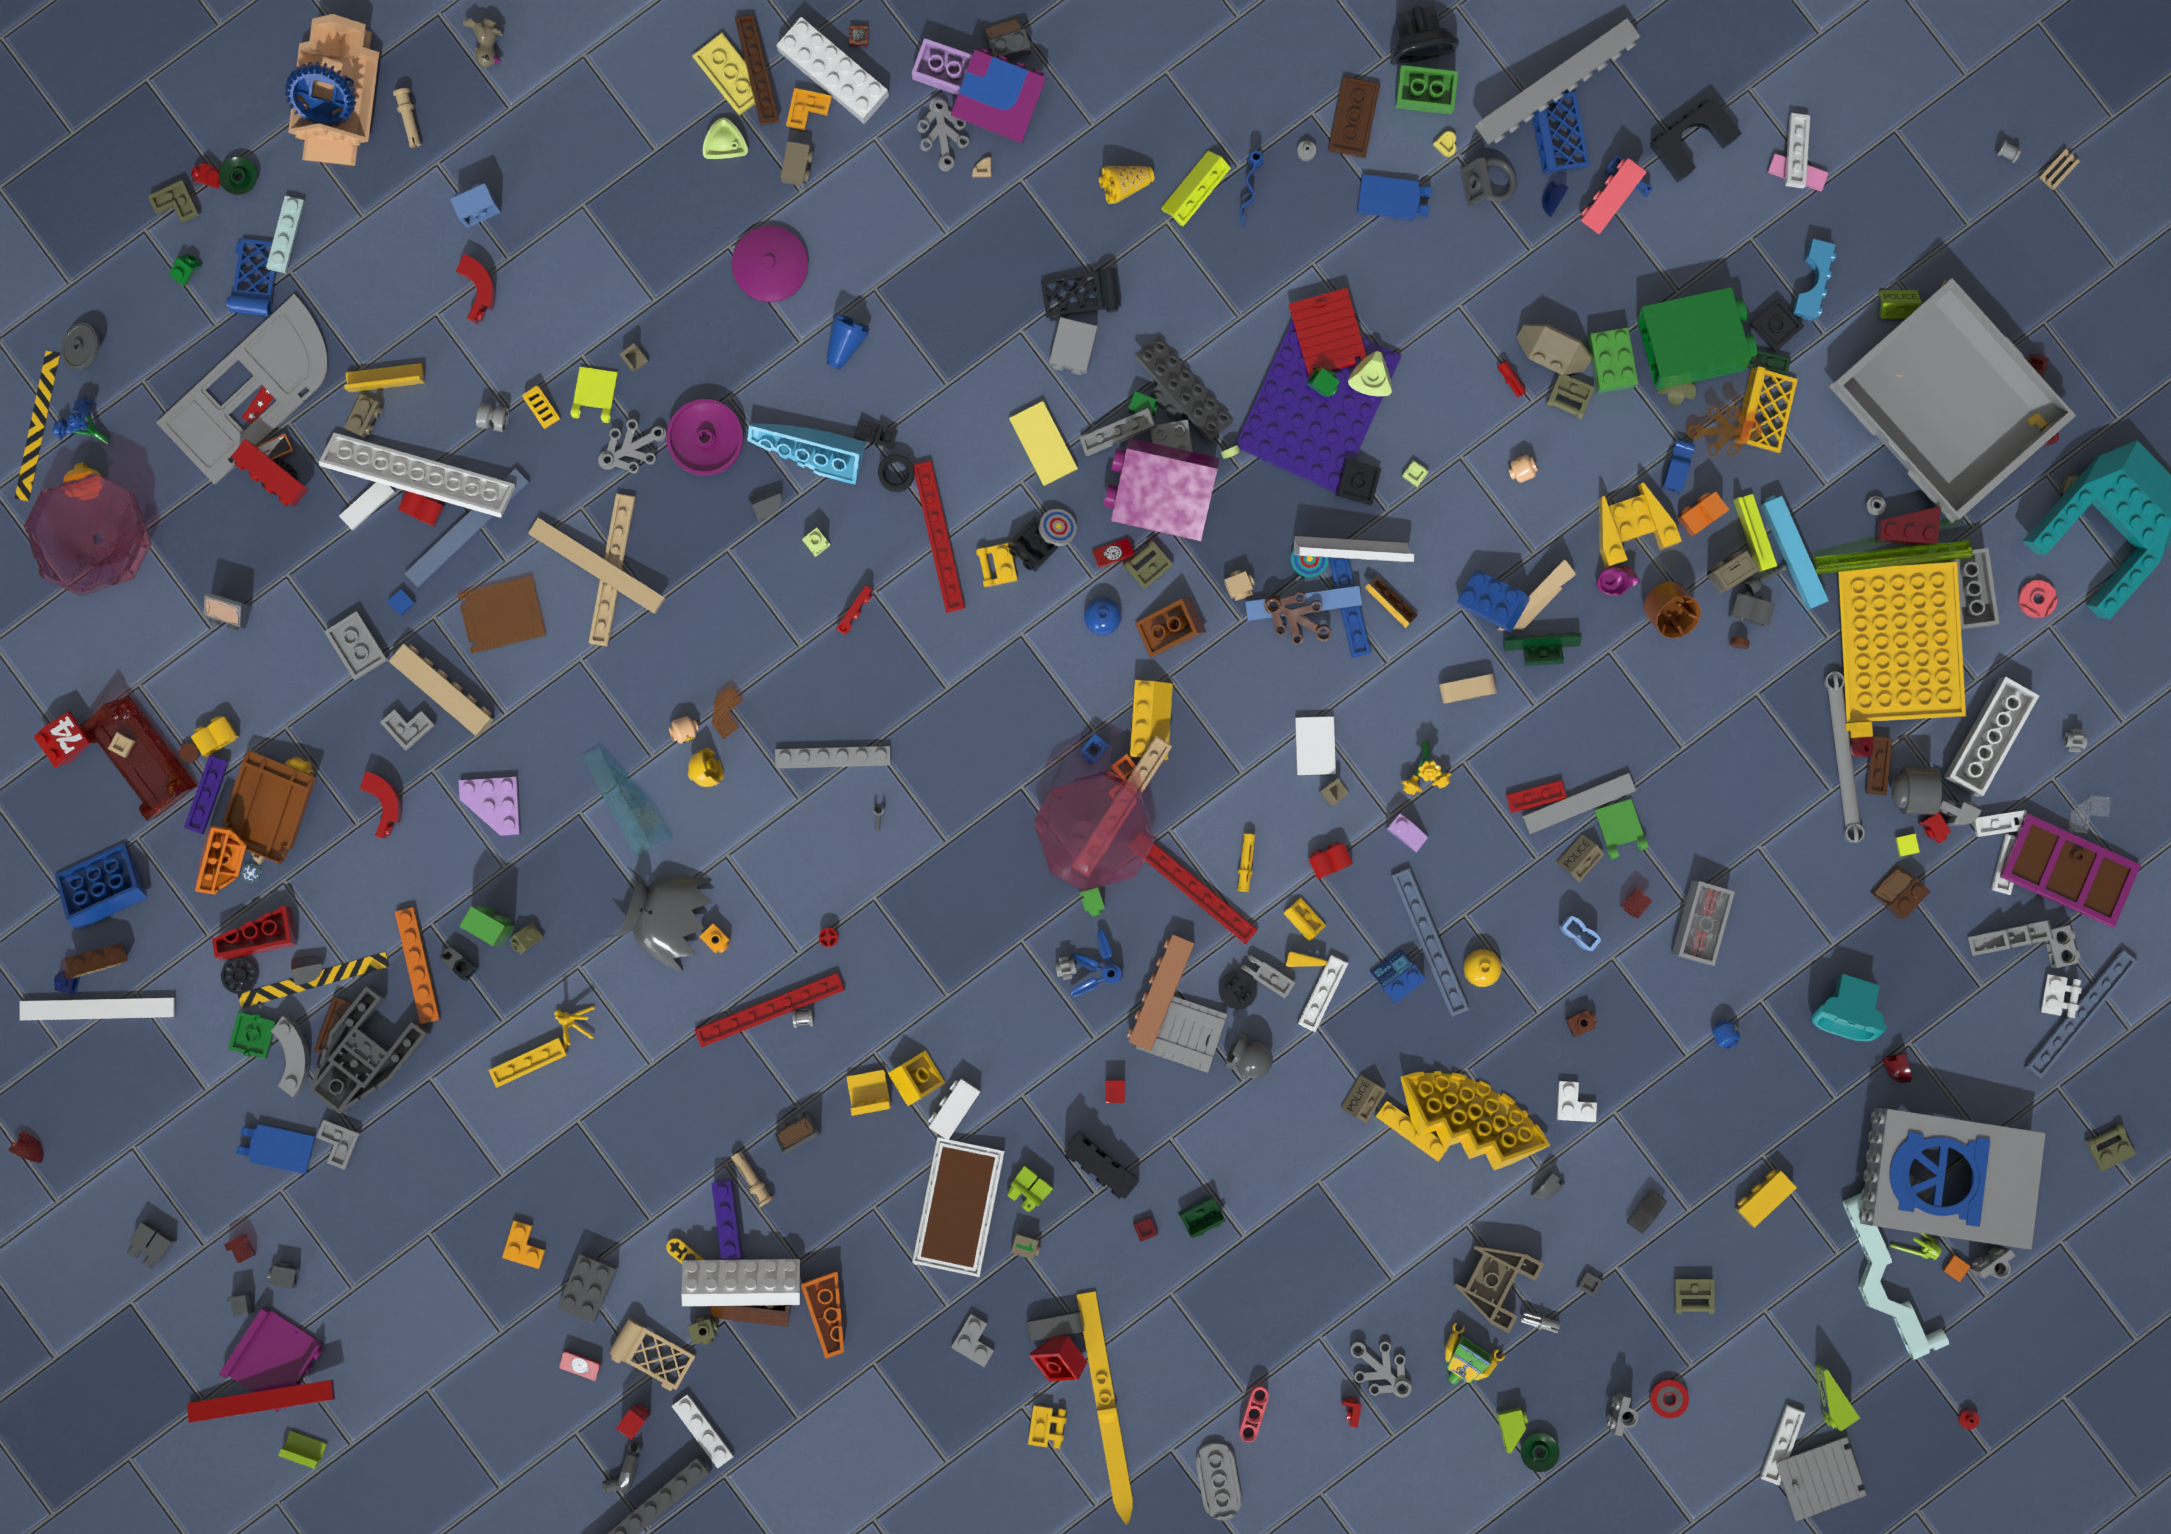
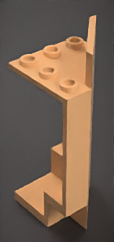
M335 14L313 18L310 41L299 43L298 67L301 68L302 63L308 66L309 62H312L315 66L317 61L320 63V66H323L324 63H327V68L334 66V71L341 70V77L347 75V77L354 80L355 91L353 94L357 95L355 99L357 103L349 119H346L344 124L340 123L338 127L335 125L330 127L327 124L323 125L320 123L315 124L312 121L308 124L306 118L301 120L302 115H295L296 109H291L288 133L294 134L297 139L305 140L302 160L355 166L358 146L360 143L368 142L379 52L370 49L372 32L365 30L366 24ZM316 80L315 90L312 95L332 101L334 85ZM298 94L296 98L297 101L300 99V101L305 106V110L307 111L309 107L308 103L304 100V98L301 95ZM344 107L333 110L332 115L339 111L342 113Z

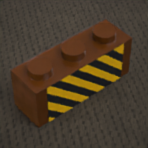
M121 942L64 958L61 964L66 980L115 967L124 964L128 960L123 943Z

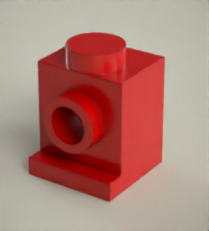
M1940 812L1918 822L1920 826H1925L1924 831L1928 838H1932L1933 841L1936 840L1937 844L1948 838L1946 835L1951 833Z

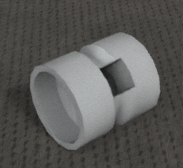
M481 403L477 411L476 426L483 429L491 427L493 431L505 432L508 424L509 409L500 406L493 408L490 404Z

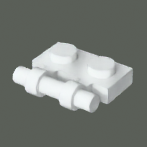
M2047 974L2041 1012L2061 1016L2063 1008L2068 1009L2067 1017L2075 1018L2076 1011L2079 1009V1005H2077L2078 997L2082 992V988H2080L2081 980L2073 979L2072 986H2067L2066 977ZM2065 991L2071 992L2069 1003H2064Z

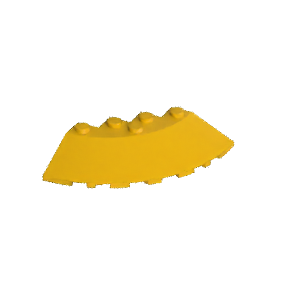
M1435 1071L1434 1073L1416 1072L1400 1077L1410 1118L1418 1135L1422 1136L1436 1131L1444 1148L1461 1142L1469 1159L1486 1154L1493 1170H1497L1550 1146L1543 1131L1537 1124L1533 1123L1525 1110L1522 1111L1514 1104L1515 1101L1506 1094L1500 1095L1491 1090L1490 1085L1485 1082H1476L1466 1078V1075L1458 1073L1447 1074L1441 1073V1071Z

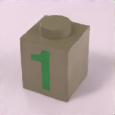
M1016 1233L1011 1253L1033 1259L1034 1255L1038 1256L1041 1245L1038 1244L1039 1239Z

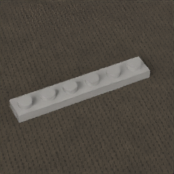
M890 746L775 749L776 769L891 766Z

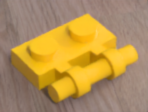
M1034 1405L1028 1445L1047 1447L1048 1440H1054L1053 1448L1060 1449L1061 1442L1064 1441L1063 1428L1067 1421V1417H1065L1066 1409L1059 1408L1058 1416L1052 1415L1053 1407ZM1051 1422L1056 1423L1055 1433H1049Z

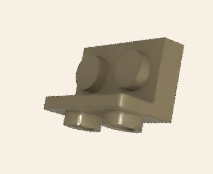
M360 394L344 428L366 439L373 432V423L376 418L380 417L383 404Z

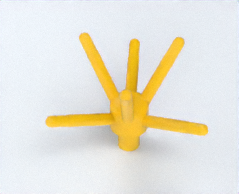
M595 1006L573 1014L562 1012L560 1009L555 1011V1019H558V1022L563 1025V1046L565 1050L567 1045L571 1044L568 1028L571 1026L590 1039L594 1038L593 1035L574 1023L575 1019L588 1020V1016L579 1015L594 1010Z

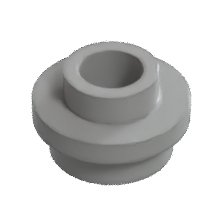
M1873 496L1867 501L1866 508L1870 514L1880 515L1885 511L1886 503L1883 498ZM1874 502L1879 503L1878 509L1874 507Z

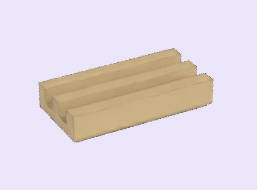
M2065 149L2039 178L2049 188L2054 190L2080 161L2075 159L2074 155H2070L2068 150ZM2065 156L2067 159H2066V160L2060 165V167L2047 179L2045 176H2046V175L2056 166V164ZM2071 162L2070 167L2052 184L2051 181Z

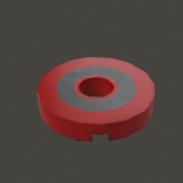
M1664 1379L1656 1383L1649 1397L1653 1410L1660 1416L1669 1419L1682 1415L1689 1403L1686 1388L1678 1381L1672 1379ZM1673 1394L1674 1401L1671 1404H1666L1664 1401L1665 1395Z

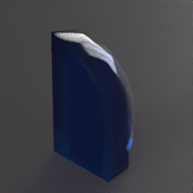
M1554 181L1549 182L1542 196V207L1550 217H1552L1569 188L1568 186L1561 183L1558 186Z

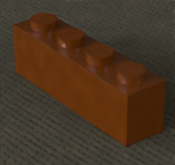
M791 1305L711 1306V1318L788 1327L791 1314Z

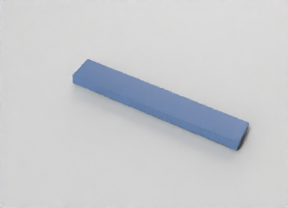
M1360 586L1305 593L1306 597L1303 603L1295 602L1285 605V607L1294 609L1309 605L1314 600H1319L1322 603L1321 611L1361 606ZM1298 594L1296 598L1302 600L1303 596ZM1265 599L1245 602L1248 621L1273 618L1272 614L1268 613L1264 608ZM1275 601L1270 602V605L1272 607L1277 606V603ZM1314 604L1313 608L1319 609L1320 605Z

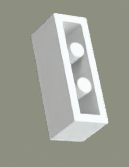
M962 1078L960 1081L955 1080L950 1088L953 1092L949 1098L946 1096L939 1104L942 1107L938 1114L934 1112L928 1121L931 1123L929 1128L949 1140L981 1092Z

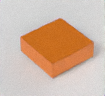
M1952 1255L1942 1271L1960 1282L1971 1266L1957 1256Z

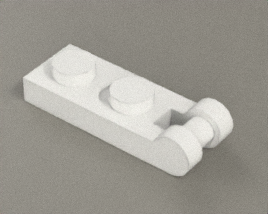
M2027 810L1978 817L1973 821L1976 837L2019 831ZM2015 817H2018L2019 825H2015Z

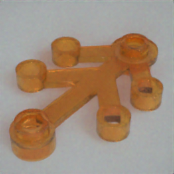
M1711 406L1708 409V415L1715 418L1723 427L1702 428L1700 425L1692 424L1687 429V435L1693 440H1698L1705 435H1723L1714 445L1708 447L1707 452L1710 456H1717L1720 449L1734 435H1742L1735 444H1730L1726 449L1729 455L1735 456L1748 440H1756L1762 435L1761 424L1756 421H1748L1739 412L1738 407L1730 406L1727 409L1728 416L1735 417L1743 426L1734 427L1720 413L1718 407ZM1715 408L1717 414L1712 416L1710 412ZM1732 408L1736 409L1735 415L1730 414ZM1751 427L1756 429L1754 434L1749 433ZM1693 428L1698 430L1696 435L1691 434ZM1734 446L1736 452L1731 454L1729 450ZM1712 447H1716L1717 452L1715 454H1711L1710 449Z

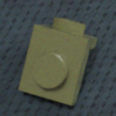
M532 922L514 934L510 941L512 948L522 955L544 937Z

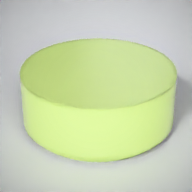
M1238 445L1221 452L1223 459L1240 453V448Z

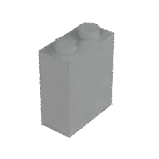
M1060 317L1049 361L1050 365L1053 366L1052 368L1063 371L1064 368L1069 369L1071 373L1076 375L1087 374L1097 326Z

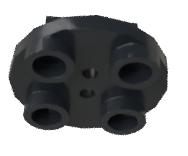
M1231 972L1224 976L1220 982V998L1230 1008L1244 1009L1251 1005L1256 998V983L1245 972Z

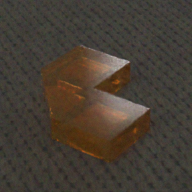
M729 686L715 697L712 725L723 739L739 729L728 714L729 711L743 702L732 686Z

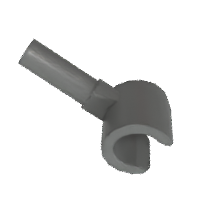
M875 802L872 809L876 815L875 830H880L881 815L886 805L883 803L882 808L878 809L876 806L877 802Z

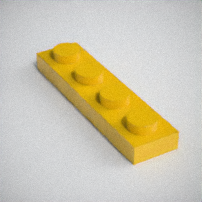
M557 1038L488 1071L496 1088L567 1056V1052L561 1039Z
M1385 1101L1375 1115L1438 1162L1449 1148V1146L1444 1148L1441 1140L1431 1132L1419 1136L1411 1118L1388 1101Z

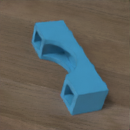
M1812 239L1809 242L1804 261L1813 269L1815 283L1810 291L1800 293L1795 297L1792 313L1796 317L1814 321L1817 316L1820 317L1823 306L1820 305L1821 300L1825 298L1827 293V287H1825L1826 280L1830 279L1832 269H1829L1830 264L1834 262L1837 253L1834 250L1835 244Z

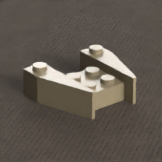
M1473 1245V1248L1481 1252L1482 1255L1466 1286L1464 1287L1457 1282H1454V1286L1492 1325L1510 1333L1518 1316L1501 1305L1518 1272L1536 1281L1544 1263L1526 1253Z

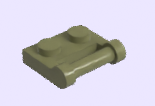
M1559 374L1546 405L1557 407L1576 415V418L1582 420L1595 387L1567 375ZM1557 394L1580 403V409L1557 400Z
M1150 540L1147 542L1146 547L1129 561L1126 560L1122 565L1145 590L1173 566V563ZM1154 551L1156 555L1139 570L1136 571L1133 568L1150 552Z
M2121 1123L2115 1125L2114 1129L2093 1139L2085 1140L2099 1171H2104L2136 1155ZM2117 1135L2119 1136V1140L2097 1150V1145Z
M1674 1279L1675 1314H1681L1682 1312H1707L1708 1314H1714V1279ZM1682 1299H1707V1304H1682Z

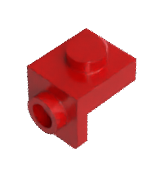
M198 163L191 172L192 182L219 189L220 169L205 163Z

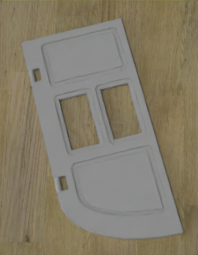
M293 294L156 422L214 485L236 466L234 464L235 460L231 463L229 459L245 439L258 446L324 383L328 372L327 349L321 331L305 305ZM239 360L253 374V377L220 406L206 390ZM263 385L277 401L244 431L230 414ZM307 387L309 391L300 397L299 394Z

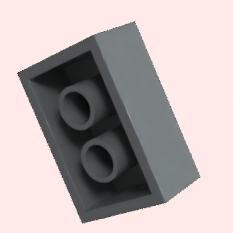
M585 1252L579 1254L557 1309L594 1323L600 1313L618 1266Z

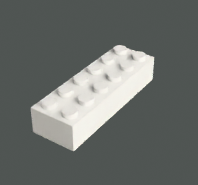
M802 17L799 18L776 45L778 52L863 124L870 119L889 97L888 90Z
M2007 677L1999 678L1944 778L1976 797L1984 796L2039 695Z
M800 1259L683 1260L682 1306L800 1305Z

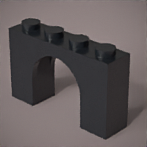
M1715 98L1710 101L1708 99L1704 100L1698 105V110L1695 112L1691 110L1685 114L1682 122L1678 123L1676 121L1668 127L1669 131L1663 135L1661 132L1653 138L1654 142L1651 145V149L1677 183L1691 174L1696 168L1681 145L1682 133L1691 127L1706 129L1712 134L1722 149L1730 145L1742 134Z

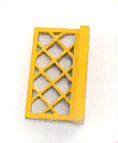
M1760 366L1752 368L1734 442L1780 453L1798 379L1765 370V368ZM1765 375L1770 376L1775 384L1767 388L1764 383ZM1783 381L1791 382L1790 390L1784 393L1780 385ZM1776 386L1781 396L1773 399L1769 390ZM1766 393L1770 402L1762 406L1759 400L1760 395ZM1781 398L1786 403V407L1782 411L1779 410L1775 403ZM1772 404L1777 414L1769 418L1764 408ZM1761 411L1766 421L1758 425L1755 415ZM1778 416L1782 424L1776 430L1771 420ZM1768 423L1772 433L1764 436L1760 427ZM1757 430L1761 437L1757 442L1750 440L1751 432ZM1773 434L1777 439L1776 447L1770 446L1767 438Z

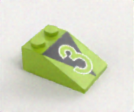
M1817 1364L1815 1370L1820 1407L1824 1413L1822 1418L1828 1426L1830 1425L1833 1429L1836 1428L1842 1431L1859 1420L1860 1417L1829 1371Z

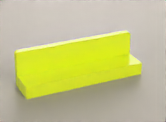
M1207 151L1161 207V210L1171 215L1179 225L1184 226L1231 169L1221 156Z
M1750 494L1736 498L1733 501L1752 558L1759 568L1757 572L1776 567L1777 563L1754 495Z

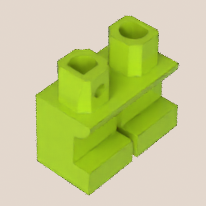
M1024 1165L1012 1181L1007 1196L1015 1201L1020 1194H1023L1027 1199L1021 1207L1030 1212L1036 1205L1039 1206L1045 1197L1053 1190V1187L1041 1177L1037 1179L1038 1175ZM1037 1179V1181L1033 1184L1030 1190H1028L1032 1183Z

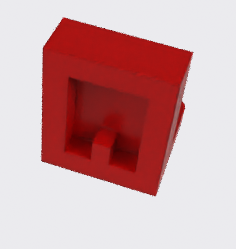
M1347 1396L1346 1399H1341L1343 1406L1351 1407V1409L1347 1410L1346 1421H1349L1350 1427L1358 1428L1362 1404L1357 1402V1398Z

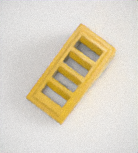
M538 385L522 395L544 429L560 420V417ZM539 393L540 396L530 401L532 397ZM542 400L544 401V403H542L538 407H534L535 404L539 403ZM546 407L549 408L548 410H546V411L543 412L542 414H539V413H538L539 411L543 410V409L546 408ZM551 413L553 414L552 417H550L546 421H543L544 417Z
M1289 951L1285 966H1324L1327 961Z

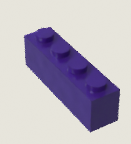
M733 1179L714 1181L711 1185L721 1260L738 1259L743 1256L734 1182Z

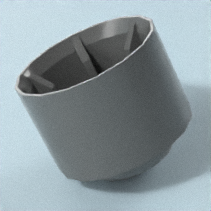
M1902 767L1900 774L1895 776L1891 785V796L1902 814L1935 815L1939 812L1942 798V782L1937 767Z

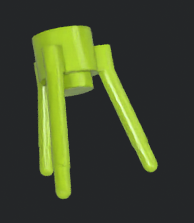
M1923 1233L1920 1234L1927 1239L1925 1242L1916 1237L1913 1238L1915 1242L1922 1246L1921 1251L1923 1252L1890 1244L1892 1248L1915 1254L1925 1259L1930 1257L1936 1260L1942 1251V1246L1937 1244V1240Z

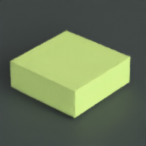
M1413 460L1402 477L1418 487L1429 471Z

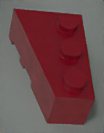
M1941 506L1877 522L1875 542L1926 547L1937 545Z

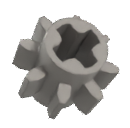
M2070 729V733H2065L2064 746L2069 747V752H2081V748H2086L2087 735L2082 734L2081 729Z
M1068 956L1059 958L1060 962L1055 963L1057 976H1063V980L1072 979V974H1076L1074 959L1069 960Z

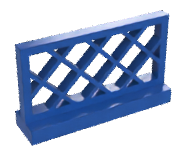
M1576 91L1563 93L1564 96L1557 102L1552 100L1556 104L1552 112L1546 108L1541 113L1539 110L1533 113L1535 117L1532 120L1543 175L1555 171L1588 167L1590 165ZM1571 97L1572 106L1570 109L1561 104L1564 98ZM1558 107L1567 113L1563 120L1554 114ZM1568 115L1572 116L1576 121L1573 128L1564 122ZM1551 117L1560 123L1556 130L1549 126L1548 121ZM1562 125L1570 131L1566 138L1557 132ZM1572 133L1579 137L1577 146L1568 140ZM1554 136L1563 141L1559 149L1552 144ZM1565 143L1574 149L1570 157L1561 151ZM1575 152L1582 155L1583 163H1577L1572 159ZM1558 154L1567 160L1564 165L1557 166L1555 158Z

